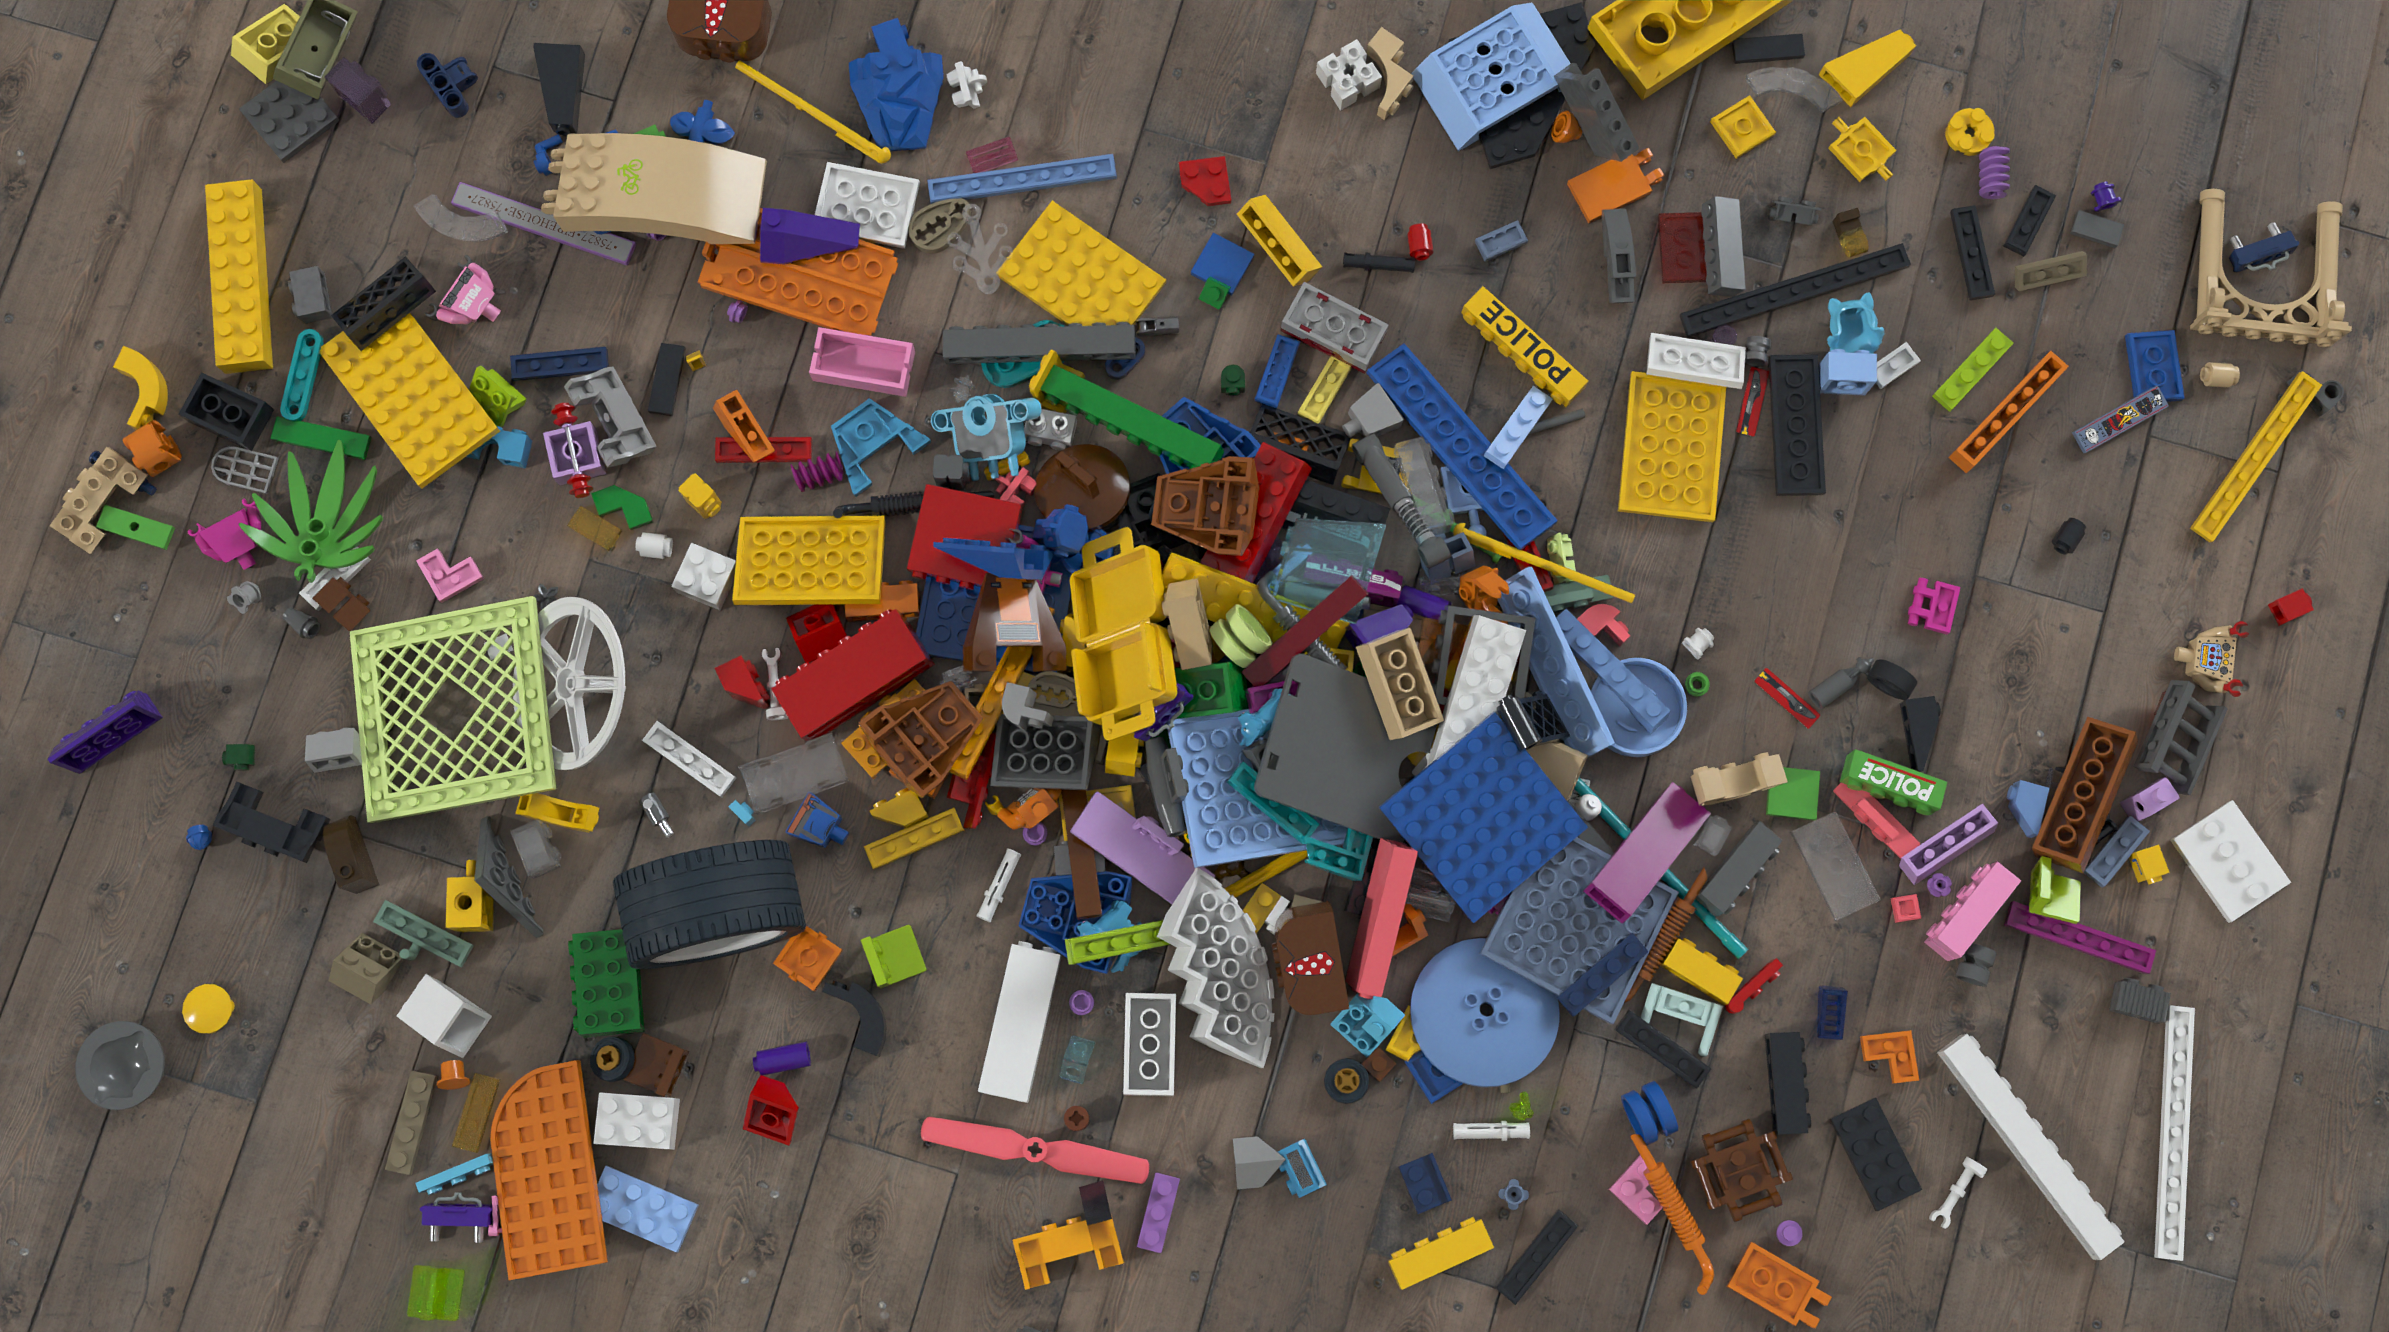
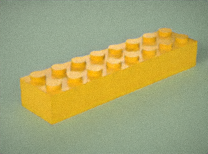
M253 179L205 185L216 366L225 374L273 369L262 189Z

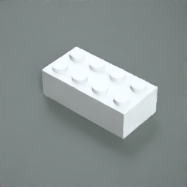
M1126 993L1123 1095L1174 1096L1176 994Z

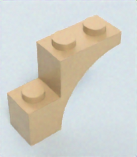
M1381 27L1369 42L1367 55L1376 62L1384 76L1386 93L1378 107L1377 115L1385 120L1389 114L1392 116L1395 114L1400 106L1398 102L1403 96L1406 98L1414 86L1412 85L1413 75L1397 65L1404 56V42Z

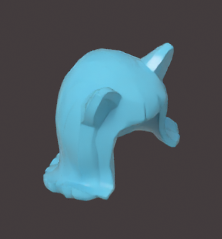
M1870 292L1865 293L1860 300L1840 302L1834 298L1829 300L1828 310L1831 315L1830 330L1832 336L1827 338V344L1830 347V351L1843 349L1847 353H1854L1858 350H1867L1869 354H1874L1878 350L1885 333L1883 327H1877L1878 319L1873 311L1874 301Z

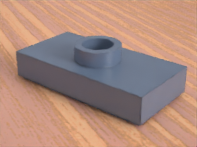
M1518 220L1475 239V243L1485 262L1528 242Z

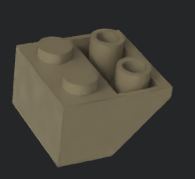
M361 933L333 960L328 981L372 1004L386 990L403 958L393 949Z

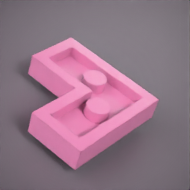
M437 548L416 560L441 603L484 579L471 557L450 568L441 551Z
M1639 1155L1609 1190L1645 1225H1648L1662 1209V1206L1645 1189L1649 1185L1648 1180L1643 1174L1647 1166L1641 1155Z

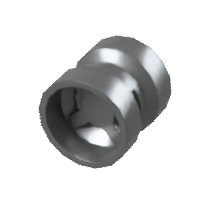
M1763 336L1748 337L1746 343L1748 352L1745 353V363L1752 366L1767 365L1769 356L1766 353L1770 349L1771 340Z

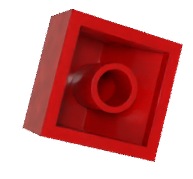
M815 604L786 617L795 643L805 663L818 659L817 655L820 652L837 647L838 641L847 636L833 604Z

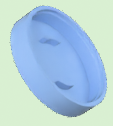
M1645 658L1621 660L1620 662L1671 710L1668 719L1650 734L1599 677L1593 683L1590 691L1615 742L1608 749L1629 757L1649 756L1667 747L1682 730L1687 715L1686 695L1677 677L1662 664Z

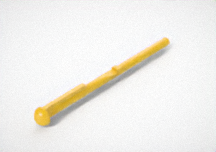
M741 60L736 63L735 68L789 101L800 111H806L820 122L837 132L836 136L878 163L883 164L889 161L891 152L888 147L885 146L881 149Z
M1459 523L1453 529L1454 536L1464 532L1469 543L1509 559L1511 557L1548 570L1553 575L1563 576L1629 603H1632L1635 594L1468 530L1465 528L1466 523Z

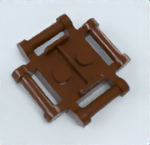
M1748 1118L1734 1127L1712 1135L1710 1133L1702 1135L1707 1155L1692 1160L1691 1164L1693 1169L1696 1168L1708 1199L1706 1203L1709 1210L1727 1204L1733 1221L1737 1222L1742 1220L1743 1216L1771 1206L1776 1208L1782 1205L1781 1197L1775 1186L1791 1181L1793 1177L1785 1166L1775 1140L1777 1139L1775 1131L1756 1137L1753 1124ZM1742 1134L1746 1135L1747 1140L1718 1151L1715 1149L1714 1144ZM1760 1144H1767L1779 1176L1772 1178ZM1705 1164H1710L1721 1197L1716 1195ZM1765 1189L1768 1192V1197L1738 1207L1735 1201Z

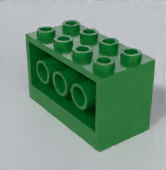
M1233 661L1211 663V665L1182 670L1181 667L1174 668L1176 683L1182 684L1188 693L1193 694V699L1184 706L1183 712L1176 719L1233 713L1249 709L1245 689H1248L1247 679L1242 674V670L1245 668L1238 666Z

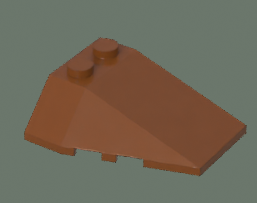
M1229 456L1217 462L1201 464V466L1196 468L1183 469L1158 476L1151 525L1217 554L1242 556L1253 537L1259 493L1254 458Z
M950 681L922 691V693L912 697L902 698L900 701L887 706H880L859 721L858 724L874 750L901 782L920 798H923L942 783L983 720V717L956 685Z

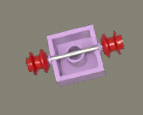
M559 403L555 405L551 414L557 415V419L553 423L562 428L543 433L553 479L559 485H573V489L569 491V494L575 495V498H584L589 496V492L594 489L592 486H588L587 482L592 477L606 474L603 458L597 449V446L600 444L597 430L590 421L572 426L578 420L577 416H573L571 413L575 410V406L569 403Z

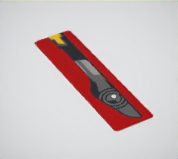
M1755 367L1750 369L1736 430L1737 433L1755 436L1769 371Z
M1765 668L1755 679L1757 685L1806 728L1809 729L1820 717V714L1768 668Z

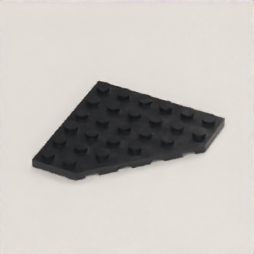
M1582 2L1541 13L1540 16L1569 62L1577 63L1580 71H1582L1596 45L1593 35L1588 30L1589 23ZM1458 37L1449 39L1448 43L1455 40ZM1485 45L1477 49V53L1483 56L1490 52V48ZM1492 65L1489 68V72L1493 75H1498L1502 71L1499 65ZM1505 84L1501 87V91L1504 94H1511L1514 91V87L1511 84ZM1556 88L1479 133L1490 169L1535 157L1566 100L1562 91L1559 92Z

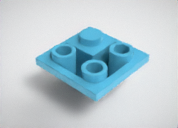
M1357 993L1349 1002V1009L1342 1010L1330 1025L1368 1058L1403 1019L1405 1014L1387 998L1373 996V999H1366L1358 996Z

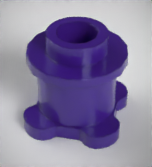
M2106 181L2094 186L2095 190L2091 192V195L2095 196L2098 205L2094 208L2095 212L2113 208L2122 201L2121 197L2116 198L2114 184H2108Z

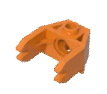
M1481 566L1460 576L1459 594L1469 609L1502 613L1495 607L1497 605V598H1501V592L1508 595L1509 586L1505 580L1498 576V568L1492 569L1488 566ZM1496 620V621H1499V622L1508 624L1507 621Z

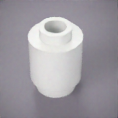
M643 532L641 537H637L636 551L640 552V556L660 559L671 557L673 539L667 538V535Z

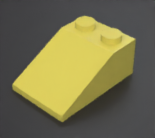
M283 4L232 36L231 56L265 84L273 80L275 67L300 16Z

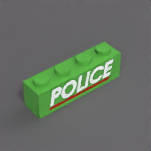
M1856 749L1846 756L1840 779L1841 783L1846 784L1852 790H1863L1869 792L1874 798L1889 799L1897 806L1914 808L1916 812L1922 815H1932L1941 809L1947 782Z

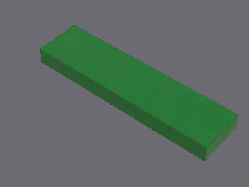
M277 416L270 439L280 443L333 453L337 441L341 440L344 456L366 460L372 437L366 434L298 420L289 421Z

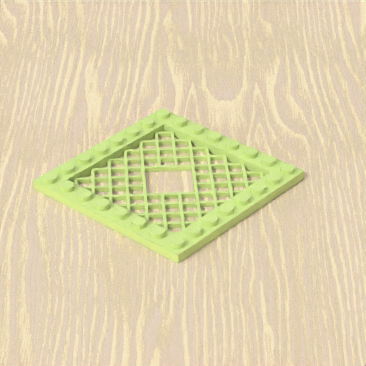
M529 596L350 631L367 822H381L557 789L535 597ZM507 627H512V632ZM495 630L491 637H488L486 634L483 633ZM502 630L511 636L503 647L494 641ZM472 634L467 642L461 638V636ZM478 635L487 640L480 652L472 646ZM449 639L445 646L438 642L440 640ZM456 639L464 645L457 656L448 650ZM426 643L422 650L414 646ZM433 643L441 649L434 660L426 655ZM512 643H514L515 656L507 651ZM491 645L500 650L493 661L484 655ZM403 648L399 655L392 650ZM410 648L418 653L412 664L403 659ZM468 649L477 654L470 666L461 660ZM387 653L396 658L389 669L380 663ZM446 653L454 659L447 670L438 664ZM504 654L513 660L506 671L497 665ZM422 658L431 663L424 674L416 669ZM481 658L490 664L483 675L474 670ZM400 662L408 667V670L401 679L393 673ZM458 663L467 669L460 679L451 674ZM515 666L517 671V680L510 675L511 671L514 669ZM435 667L444 673L437 684L428 678ZM494 668L503 674L495 685L487 680V677ZM381 669L386 672L382 678ZM412 672L421 677L414 688L405 682ZM470 673L479 678L473 689L464 684ZM390 676L398 682L391 693L382 687ZM448 677L482 702L454 742L420 716ZM506 678L515 683V686L508 695L499 689ZM425 681L434 687L426 698L418 692ZM483 683L492 688L485 699L476 693ZM402 686L410 691L404 702L395 697ZM518 690L520 704L512 699ZM496 692L505 698L498 709L489 703ZM383 693L388 696L385 701L383 700ZM415 695L423 701L416 712L408 707V704ZM392 700L400 705L394 716L385 711ZM509 702L518 708L511 719L502 713ZM486 706L495 712L488 723L479 718V715ZM404 710L413 715L406 726L397 720ZM520 714L522 718V728L515 723L516 719L519 717ZM385 716H386L388 719H390V721H389V723H388L387 725H386V721H385ZM499 716L508 722L500 733L491 727ZM417 719L426 725L419 736L410 730ZM475 721L484 726L478 737L469 732ZM394 723L402 729L396 740L387 734ZM511 726L520 731V734L513 743L504 737ZM430 729L438 735L431 746L422 740ZM488 730L497 736L490 747L481 741ZM407 733L415 739L408 750L400 745V742ZM465 735L474 740L467 752L458 745ZM523 737L525 752L517 747ZM442 739L451 745L444 756L435 750ZM387 740L392 743V746L389 748V750ZM501 740L510 746L503 757L494 751ZM419 743L428 749L421 760L412 754ZM478 744L487 750L480 761L471 756ZM396 748L405 753L398 764L389 758ZM455 749L464 755L457 765L448 760ZM514 750L523 756L516 767L507 761ZM432 753L441 759L434 770L425 764ZM491 754L500 760L493 771L484 766V763ZM409 757L418 763L411 774L402 768ZM467 759L476 764L470 775L461 770ZM526 762L527 768L521 769ZM445 763L454 769L446 780L438 774ZM390 764L395 768L392 773H390ZM504 764L511 770H513L509 772L498 773ZM422 767L430 773L423 784L414 778ZM480 769L489 774L474 778ZM398 772L407 777L401 788L392 783ZM457 773L465 778V780L451 782ZM434 777L443 783L429 786ZM411 782H414L417 786L420 787L416 789L406 790V788L409 786Z

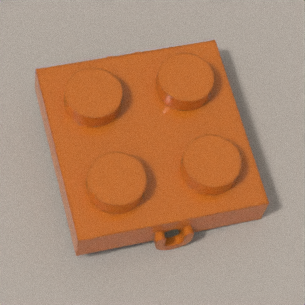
M806 925L802 933L789 939L773 964L788 973L790 979L795 982H801L815 992L843 950L827 940L826 935L820 931L817 933Z

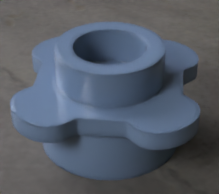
M1511 1179L1509 1185L1498 1192L1499 1198L1504 1199L1511 1210H1516L1518 1204L1529 1197L1528 1191L1523 1190L1516 1179ZM1512 1192L1516 1193L1515 1197L1511 1196Z

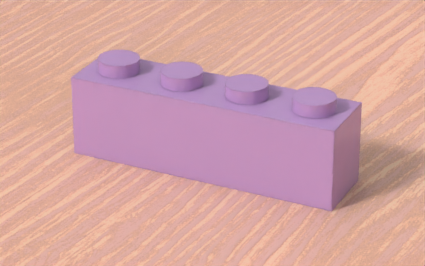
M1981 804L1901 858L1899 867L1910 881L1916 885L1994 833L1998 822L1987 808Z

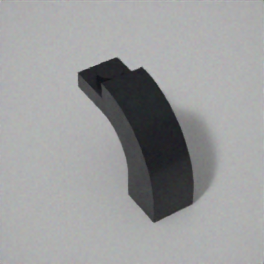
M833 980L832 985L825 982L822 990L823 993L851 1003L859 1013L861 1027L854 1048L880 1057L886 1039L887 1027L883 1009L877 999L868 990L852 982L849 991L846 990L847 985Z

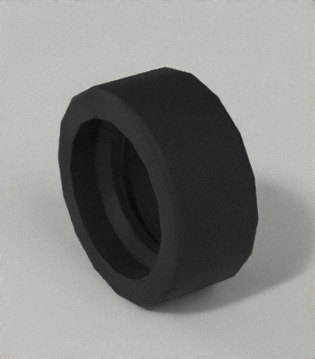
M1876 660L1867 675V679L1873 686L1885 694L1900 700L1908 699L1917 685V680L1911 673L1887 660Z

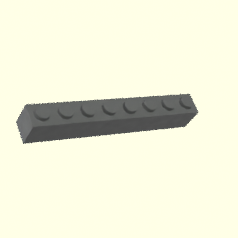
M1097 322L1093 323L1092 326L1071 323L1066 327H1058L1057 324H1046L1044 327L1024 324L1020 328L999 325L997 328L987 329L986 326H974L973 329L952 326L949 327V330H943V359L946 364L1041 362L1045 354L1048 355L1051 349L1057 352L1061 361L1136 359L1135 327L1128 322H1117L1116 325H1106L1105 323Z

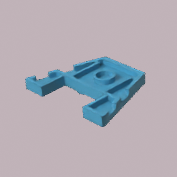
M870 398L831 425L855 497L873 485L859 464L899 436L913 455L931 443L926 435L921 434L908 423H904Z

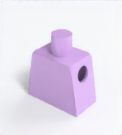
M2164 777L2121 801L2120 804L2128 816L2131 815L2134 819L2140 821L2155 814L2180 797L2169 780ZM2137 802L2143 806V811L2138 808Z

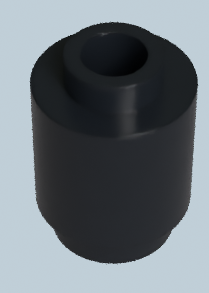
M2069 518L2067 521H2064L2052 539L2054 549L2063 555L2074 553L2085 535V524L2075 518Z

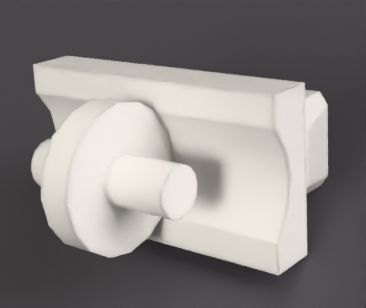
M961 61L955 63L956 69L946 74L950 86L954 88L960 85L961 91L952 94L954 104L959 108L968 105L973 109L980 107L977 94L983 92L982 86L987 83L986 76L979 75L977 69L971 70L969 67L963 66Z

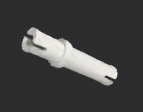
M1007 848L989 891L986 890L984 893L986 897L976 915L977 917L987 922L992 921L991 919L998 904L1002 903L1004 899L1002 895L1021 857L1020 853Z
M1501 1121V1123H1453L1454 1140L1501 1138V1141H1507V1138L1529 1139L1530 1125L1529 1122L1507 1123V1121Z

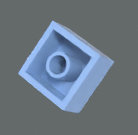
M1834 349L1828 352L1818 365L1820 393L1866 395L1877 382V354H1869L1867 350L1847 353L1843 349Z

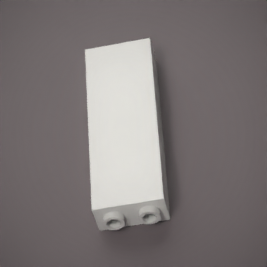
M1019 941L1018 945L1012 944L978 1092L1028 1103L1061 955L1056 954L1057 951L1053 948L1043 946L1042 950L1032 948L1033 944Z

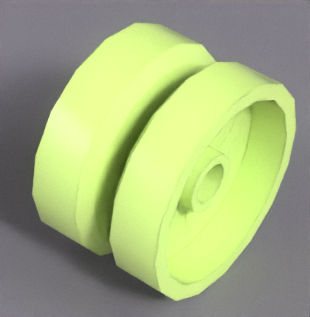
M1236 604L1226 613L1227 620L1219 619L1210 627V632L1220 649L1235 664L1242 668H1247L1255 661V652L1263 654L1271 647L1272 641L1261 623L1247 609Z

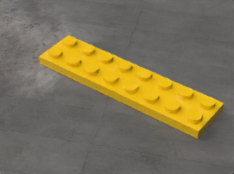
M1171 552L1162 571L1165 593H1167L1168 584L1198 578L1208 620L1217 622L1219 619L1227 620L1226 613L1237 604L1247 609L1261 623L1270 636L1272 644L1287 632V630L1283 631V626H1279L1280 622L1277 624L1273 620L1276 613L1262 599L1256 584ZM1271 591L1272 595L1283 607L1290 604L1293 607L1292 611L1297 612L1296 616L1300 615L1299 619L1303 618L1314 608L1308 604ZM1341 617L1320 636L1319 641L1322 640V644L1327 645L1326 649L1328 647L1337 649L1346 632L1345 627L1349 625V621Z

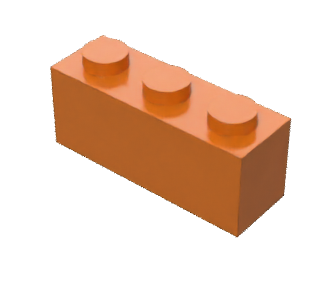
M905 580L898 582L899 585H889L887 582H882L880 604H845V617L848 622L879 620V615L889 609H892V611L897 609L906 618L919 617L920 593L917 583L913 584V581Z

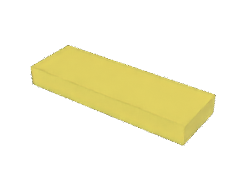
M1330 357L1297 414L1319 424L1352 367L1334 357Z

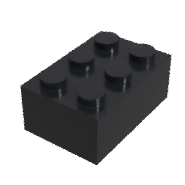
M201 372L178 415L193 425L252 451L274 409L265 401Z

